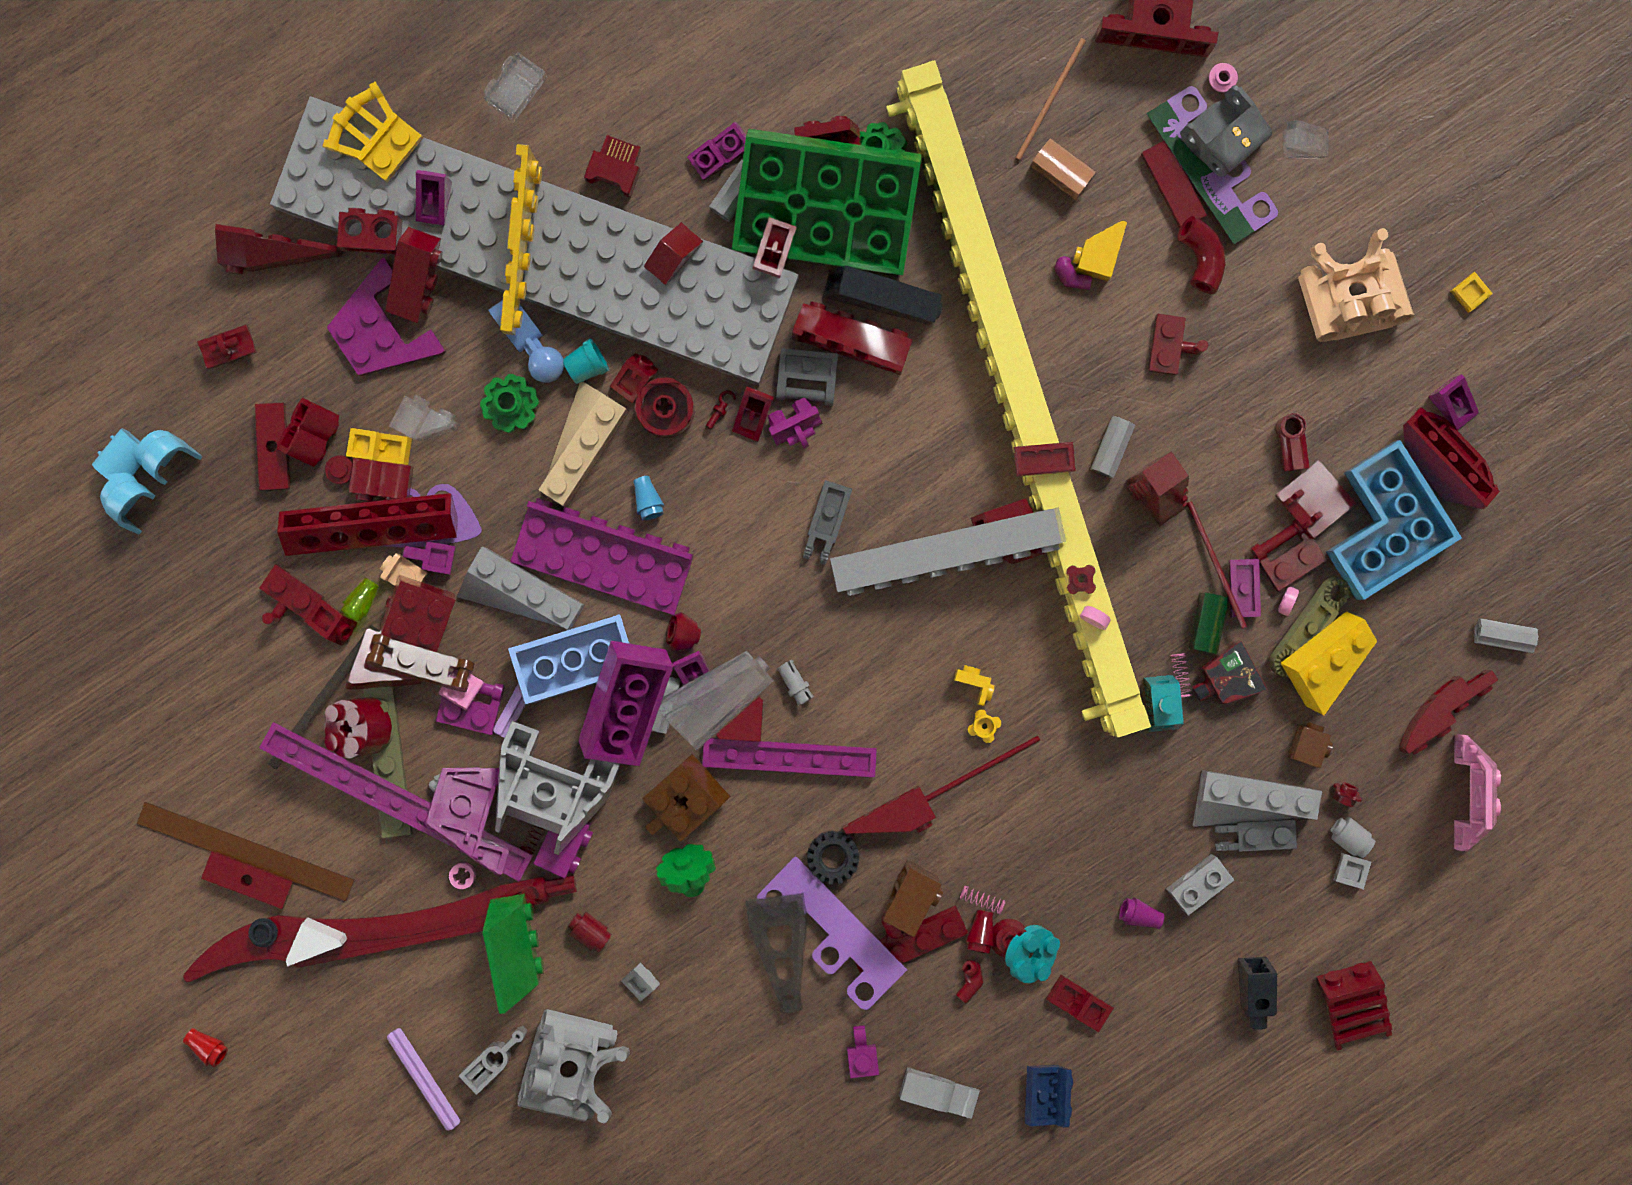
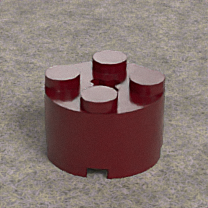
M663 377L650 381L642 388L636 398L635 410L640 423L649 433L660 438H673L684 433L690 427L695 415V404L690 392L682 383L672 378ZM664 401H667L673 407L672 410H668L667 415H663L662 411L658 410V407L663 406Z
M373 697L340 700L333 705H329L325 710L326 737L324 743L326 748L344 758L379 753L382 751L380 749L383 745L388 744L391 737L392 724L389 713L384 712L380 706L382 703Z

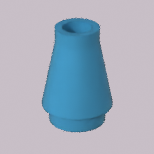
M642 476L633 480L637 514L641 515L643 521L662 516L665 505L654 488L650 477Z

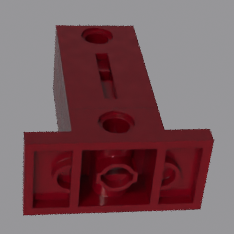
M1129 0L1127 20L1125 16L1120 14H1109L1108 17L1103 16L1096 31L1095 42L1208 58L1217 44L1219 32L1211 31V28L1207 26H1194V29L1190 28L1193 0Z

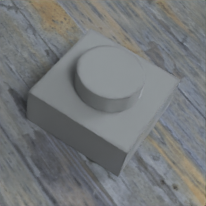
M1341 853L1334 881L1364 890L1371 861Z
M641 963L621 980L640 1002L660 985L653 974Z

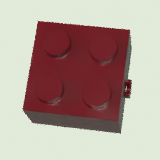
M399 575L392 596H388L385 604L387 610L380 626V634L406 644L437 652L456 601L455 594Z

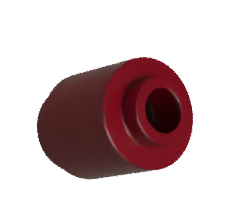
M586 911L582 915L577 913L567 926L571 929L568 935L591 951L593 949L597 953L601 951L612 935L607 931L608 927Z

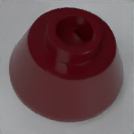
M679 612L673 615L669 621L666 632V644L672 651L691 649L700 640L701 628L698 627L695 620Z
M1003 919L993 926L994 947L992 949L994 952L1005 958L1011 940L1016 935L1021 936L1026 932L1025 926L1015 919Z

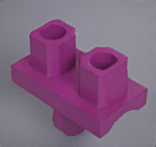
M802 398L792 404L796 413L795 416L786 419L782 410H777L768 415L770 428L768 429L776 446L786 441L789 446L800 442L805 449L809 447L806 439L816 434L813 428L823 424L816 406L812 407L806 398Z

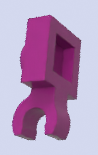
M427 541L425 549L405 546L403 557L422 560L421 569L451 575L456 546Z
M865 1025L853 1026L855 1046L847 1047L850 1078L879 1075L876 1044L867 1045Z

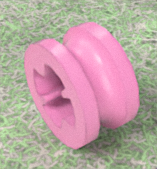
M461 862L451 868L449 880L455 888L466 889L475 882L477 873L471 864ZM460 868H465V872L469 871L470 877L465 880V883H460L461 879L457 880L455 874L460 872Z

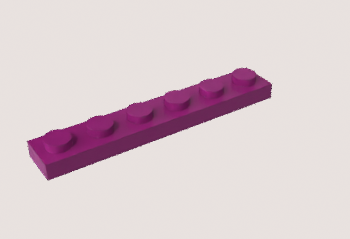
M704 738L702 765L714 768L875 777L877 748Z

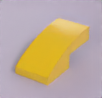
M350 428L346 456L408 465L412 438Z

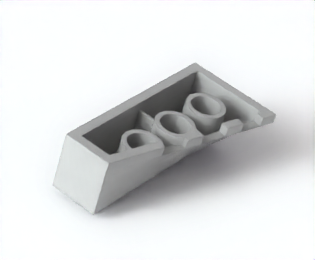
M481 547L466 573L457 595L458 598L563 627L567 630L572 629L585 606L578 600L486 547Z
M1202 770L1193 827L1302 818L1317 820L1322 791Z

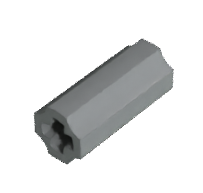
M742 159L709 206L715 214L730 222L737 211Z
M1113 416L1090 470L1105 477L1114 478L1135 424L1120 417Z
M1481 618L1478 619L1475 625L1473 635L1474 643L1527 653H1534L1539 637L1538 629Z

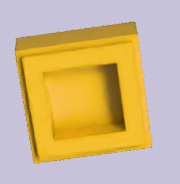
M1475 272L1450 291L1468 313L1493 294Z

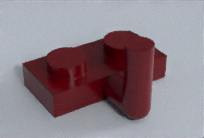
M1157 314L1148 371L1177 375L1181 352L1200 355L1208 349V342L1205 340H1200L1197 343L1183 341L1186 318Z
M276 564L259 587V589L278 601L271 613L263 614L262 621L265 624H277L288 608L306 620L319 599H324V596Z

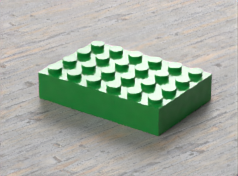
M748 129L745 139L732 250L757 254L770 217L796 226L787 255L789 259L837 266L846 265L857 269L903 275L922 154Z

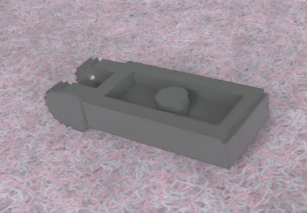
M825 480L808 532L809 539L803 558L809 559L812 556L815 539L818 538L827 541L820 556V563L826 565L832 544L836 542L852 488Z
M1295 819L1237 822L1236 824L1215 826V832L1219 834L1237 833V842L1216 843L1217 851L1237 850L1240 852L1297 849Z

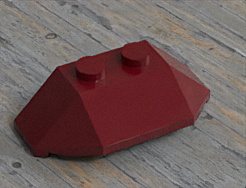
M1420 407L1404 423V444L1406 450L1425 480L1445 501L1485 509L1500 492L1498 486L1494 484L1493 475L1486 460L1446 418L1435 413L1426 412L1425 409Z

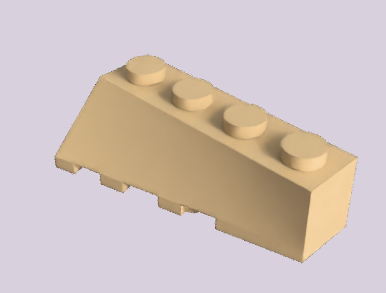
M580 382L548 475L539 491L562 506L567 507L629 413L628 410L588 384Z

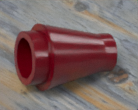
M982 910L976 911L975 919L966 939L968 943L967 950L990 954L991 947H994V913Z

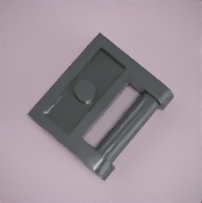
M781 348L776 400L785 401V398L796 400L806 398L807 401L825 402V405L833 406L838 354ZM787 379L827 383L826 391L786 387Z

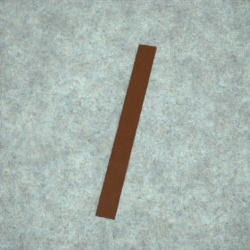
M144 802L137 824L206 850L219 852L344 901H347L355 880Z

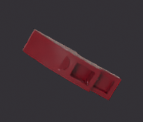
M1483 670L1467 682L1460 676H1453L1441 685L1423 703L1410 721L1399 745L1401 752L1417 754L1428 746L1426 742L1436 736L1438 739L1448 734L1452 730L1450 726L1457 722L1451 711L1457 713L1469 705L1468 700L1475 695L1481 697L1493 689L1492 684L1498 681L1492 670Z

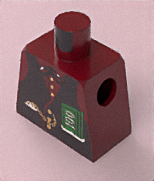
M1242 641L1233 642L1204 664L1200 669L1206 680L1192 686L1193 692L1200 702L1214 695L1219 704H1226L1267 690Z

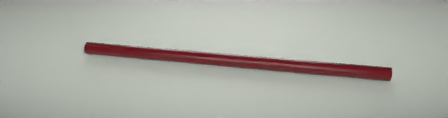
M1190 501L1187 503L1241 629L1247 627L1193 502Z
M1036 736L925 796L927 802L1040 741V738Z

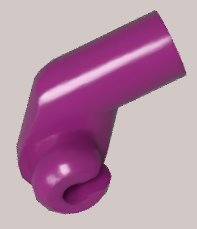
M1059 257L1054 267L1061 283L1066 287L1090 290L1092 276L1077 274L1069 257Z

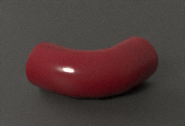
M1191 216L1182 224L1177 236L1178 241L1191 248L1197 257V266L1190 284L1204 293L1216 294L1222 282L1226 266L1224 247L1213 229L1199 218Z

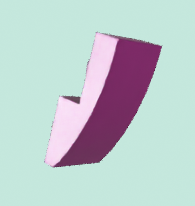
M734 122L715 138L703 143L689 154L687 158L701 178L706 180L744 154L746 134L738 123Z

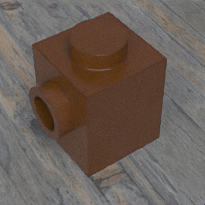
M1310 722L1307 723V727L1298 725L1288 758L1321 768L1324 758H1328L1332 750L1331 735L1323 733L1325 727Z

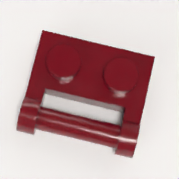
M1296 519L1291 521L1292 525L1261 545L1257 543L1250 548L1255 559H1259V565L1276 591L1285 588L1327 560L1314 539L1308 535ZM1298 534L1301 539L1300 543L1272 561H1269L1266 554Z

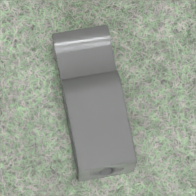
M522 1025L514 1031L512 1037L506 1043L500 1041L491 1043L461 1072L459 1077L477 1095L504 1069L511 1058L510 1048L516 1042H521L528 1030ZM499 1051L503 1055V1062L499 1059L494 1062L490 1057V1052L496 1054ZM485 1067L486 1069L477 1078H475V1076Z
M907 1067L899 1097L900 1100L972 1119L980 1090Z

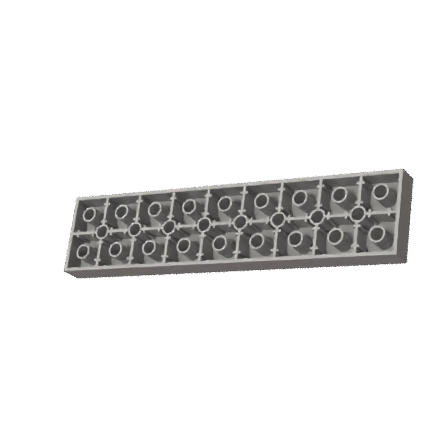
M311 96L309 97L270 202L271 206L278 211L338 232L339 212H348V208H362L369 214H377V210L380 209L395 211V215H398L403 220L402 235L408 227L441 238L439 250L443 252L437 269L504 293L505 289L509 290L510 284H506L505 270L506 264H508L509 260L512 261L513 255H510V249H507L511 202L513 197H518V191H514V170L423 137L422 141L391 179L386 182L360 160L322 147L324 139H328L333 124L332 117L336 112L339 114L343 108ZM355 113L348 121L369 139L378 130L358 113ZM343 128L339 144L361 151L365 145ZM417 170L446 174L452 181L444 226L416 221ZM544 181L536 184L535 195L538 196L537 212L532 213L531 224H534L535 229L533 242H528L527 253L531 254L529 271L524 270L523 282H527L524 301L760 386L797 286L799 274L783 269L781 277L777 278L753 270L755 258L703 240V244L665 286L644 268V264L659 241L673 228ZM353 224L349 229L350 236L359 235L362 231V224ZM391 225L380 227L378 231L379 238H386L390 235Z

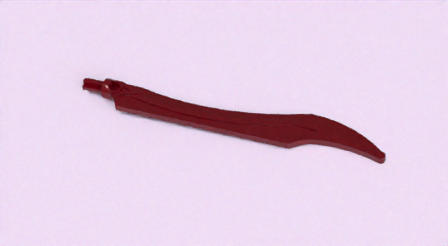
M574 875L547 881L545 877L499 885L455 902L409 913L352 919L310 918L345 933L347 940L340 947L292 965L301 968L483 931L490 899L525 894L526 903H531L533 908L537 904L548 903L550 897L577 892L576 879ZM283 915L268 917L278 928L276 941L268 947H258L251 942L248 933L252 923L242 926L210 946L188 968L183 978L186 982H191L221 968L255 960L274 959L286 962L300 926L306 918Z

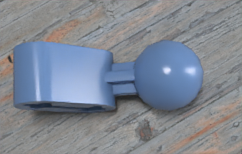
M503 300L488 310L500 327ZM519 305V311H523L521 329L516 328V335H506L519 352L525 349L530 356L528 370L531 376L540 382H553L563 373V357L556 349L544 347L541 344L539 338L543 336L523 307Z

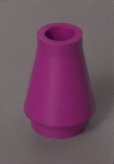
M1133 897L1132 899L1126 898L1123 901L1119 912V919L1124 921L1126 925L1160 929L1164 922V913Z

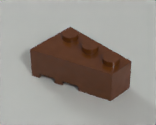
M907 860L893 885L889 898L892 900V903H888L883 921L914 937L930 906L936 907L944 891H942V884L938 876Z

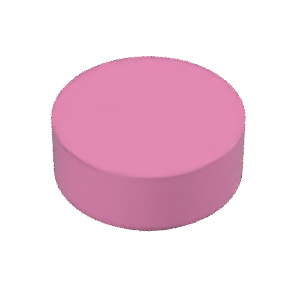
M1293 587L1286 589L1278 608L1280 614L1289 616L1297 599L1298 589Z
M1085 606L1080 614L1084 621L1102 630H1106L1111 621L1108 615L1091 606Z

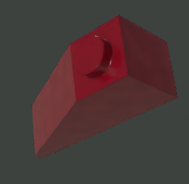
M916 786L844 825L843 829L846 834L911 832L914 829L919 833L933 825L931 820L935 819L936 816L920 787Z

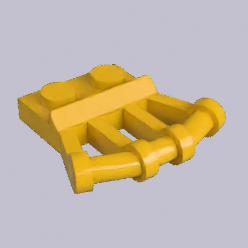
M375 81L369 84L370 88L352 98L349 97L345 101L347 105L339 114L336 112L332 117L333 124L328 139H324L322 147L360 160L384 181L388 182L422 141L423 136L392 111ZM377 98L387 119L384 123L380 122L362 106ZM356 112L378 129L371 139L348 122ZM343 128L365 145L361 151L339 144Z

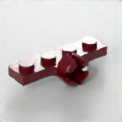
M955 905L924 919L914 937L886 923L882 917L881 922L886 931V936L879 941L903 964L968 934V931ZM855 962L861 974L864 970Z

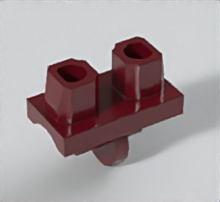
M248 325L197 341L206 369L208 370L257 353Z

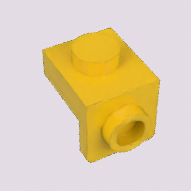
M964 665L963 670L956 669L953 680L981 687L977 700L978 705L984 706L985 701H991L995 685L990 684L991 678L979 675L981 669Z

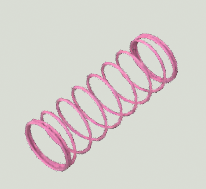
M1186 653L1171 655V657H1186ZM1172 660V662H1183V663H1186V662H1187V661H1173V660ZM1172 666L1173 668H1183V669L1188 668V667H1174V666ZM1176 678V679H1186V680H1189L1190 678ZM1192 694L1181 695V698L1192 696Z
M966 885L962 890L960 900H962L965 893L967 895L968 887ZM1005 900L1002 901L999 912L997 908V914H1001Z

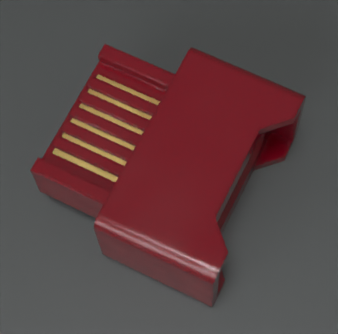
M606 135L601 151L593 150L584 175L585 181L590 184L602 181L621 188L624 196L631 198L641 172L640 168L636 166L641 147Z

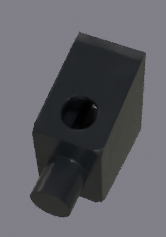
M1267 957L1238 958L1241 1007L1247 1017H1250V1028L1256 1030L1266 1029L1268 1027L1267 1016H1275L1277 1014V972Z

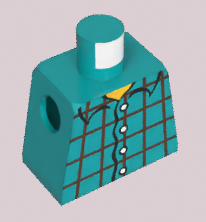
M1173 675L1144 678L1147 716L1151 725L1149 732L1179 729L1183 725L1184 720L1178 680Z

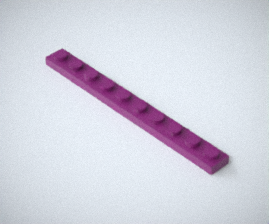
M274 722L272 723L259 747L261 750L459 850L424 825L431 805L430 802ZM483 830L482 842L509 850L503 873L520 881L533 855Z

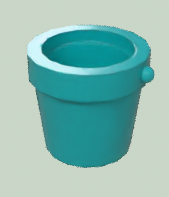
M592 339L585 341L582 346L563 359L567 372L576 384L609 371L603 354Z

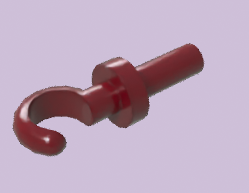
M725 390L719 395L720 405L713 407L714 414L705 425L708 429L711 430L720 416L724 417L726 415L725 408L727 404L722 398L724 395L730 394L735 400L736 396L732 391Z

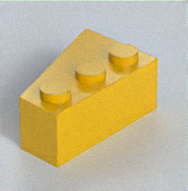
M1346 611L1281 662V665L1305 706L1325 715L1375 646L1377 640L1365 619Z

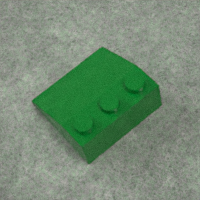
M525 894L490 899L482 931L499 1014L506 1013L537 987L540 974H544L542 956L537 957L535 948L539 947L537 930H532L530 923L531 920H534L533 908L531 903H526Z

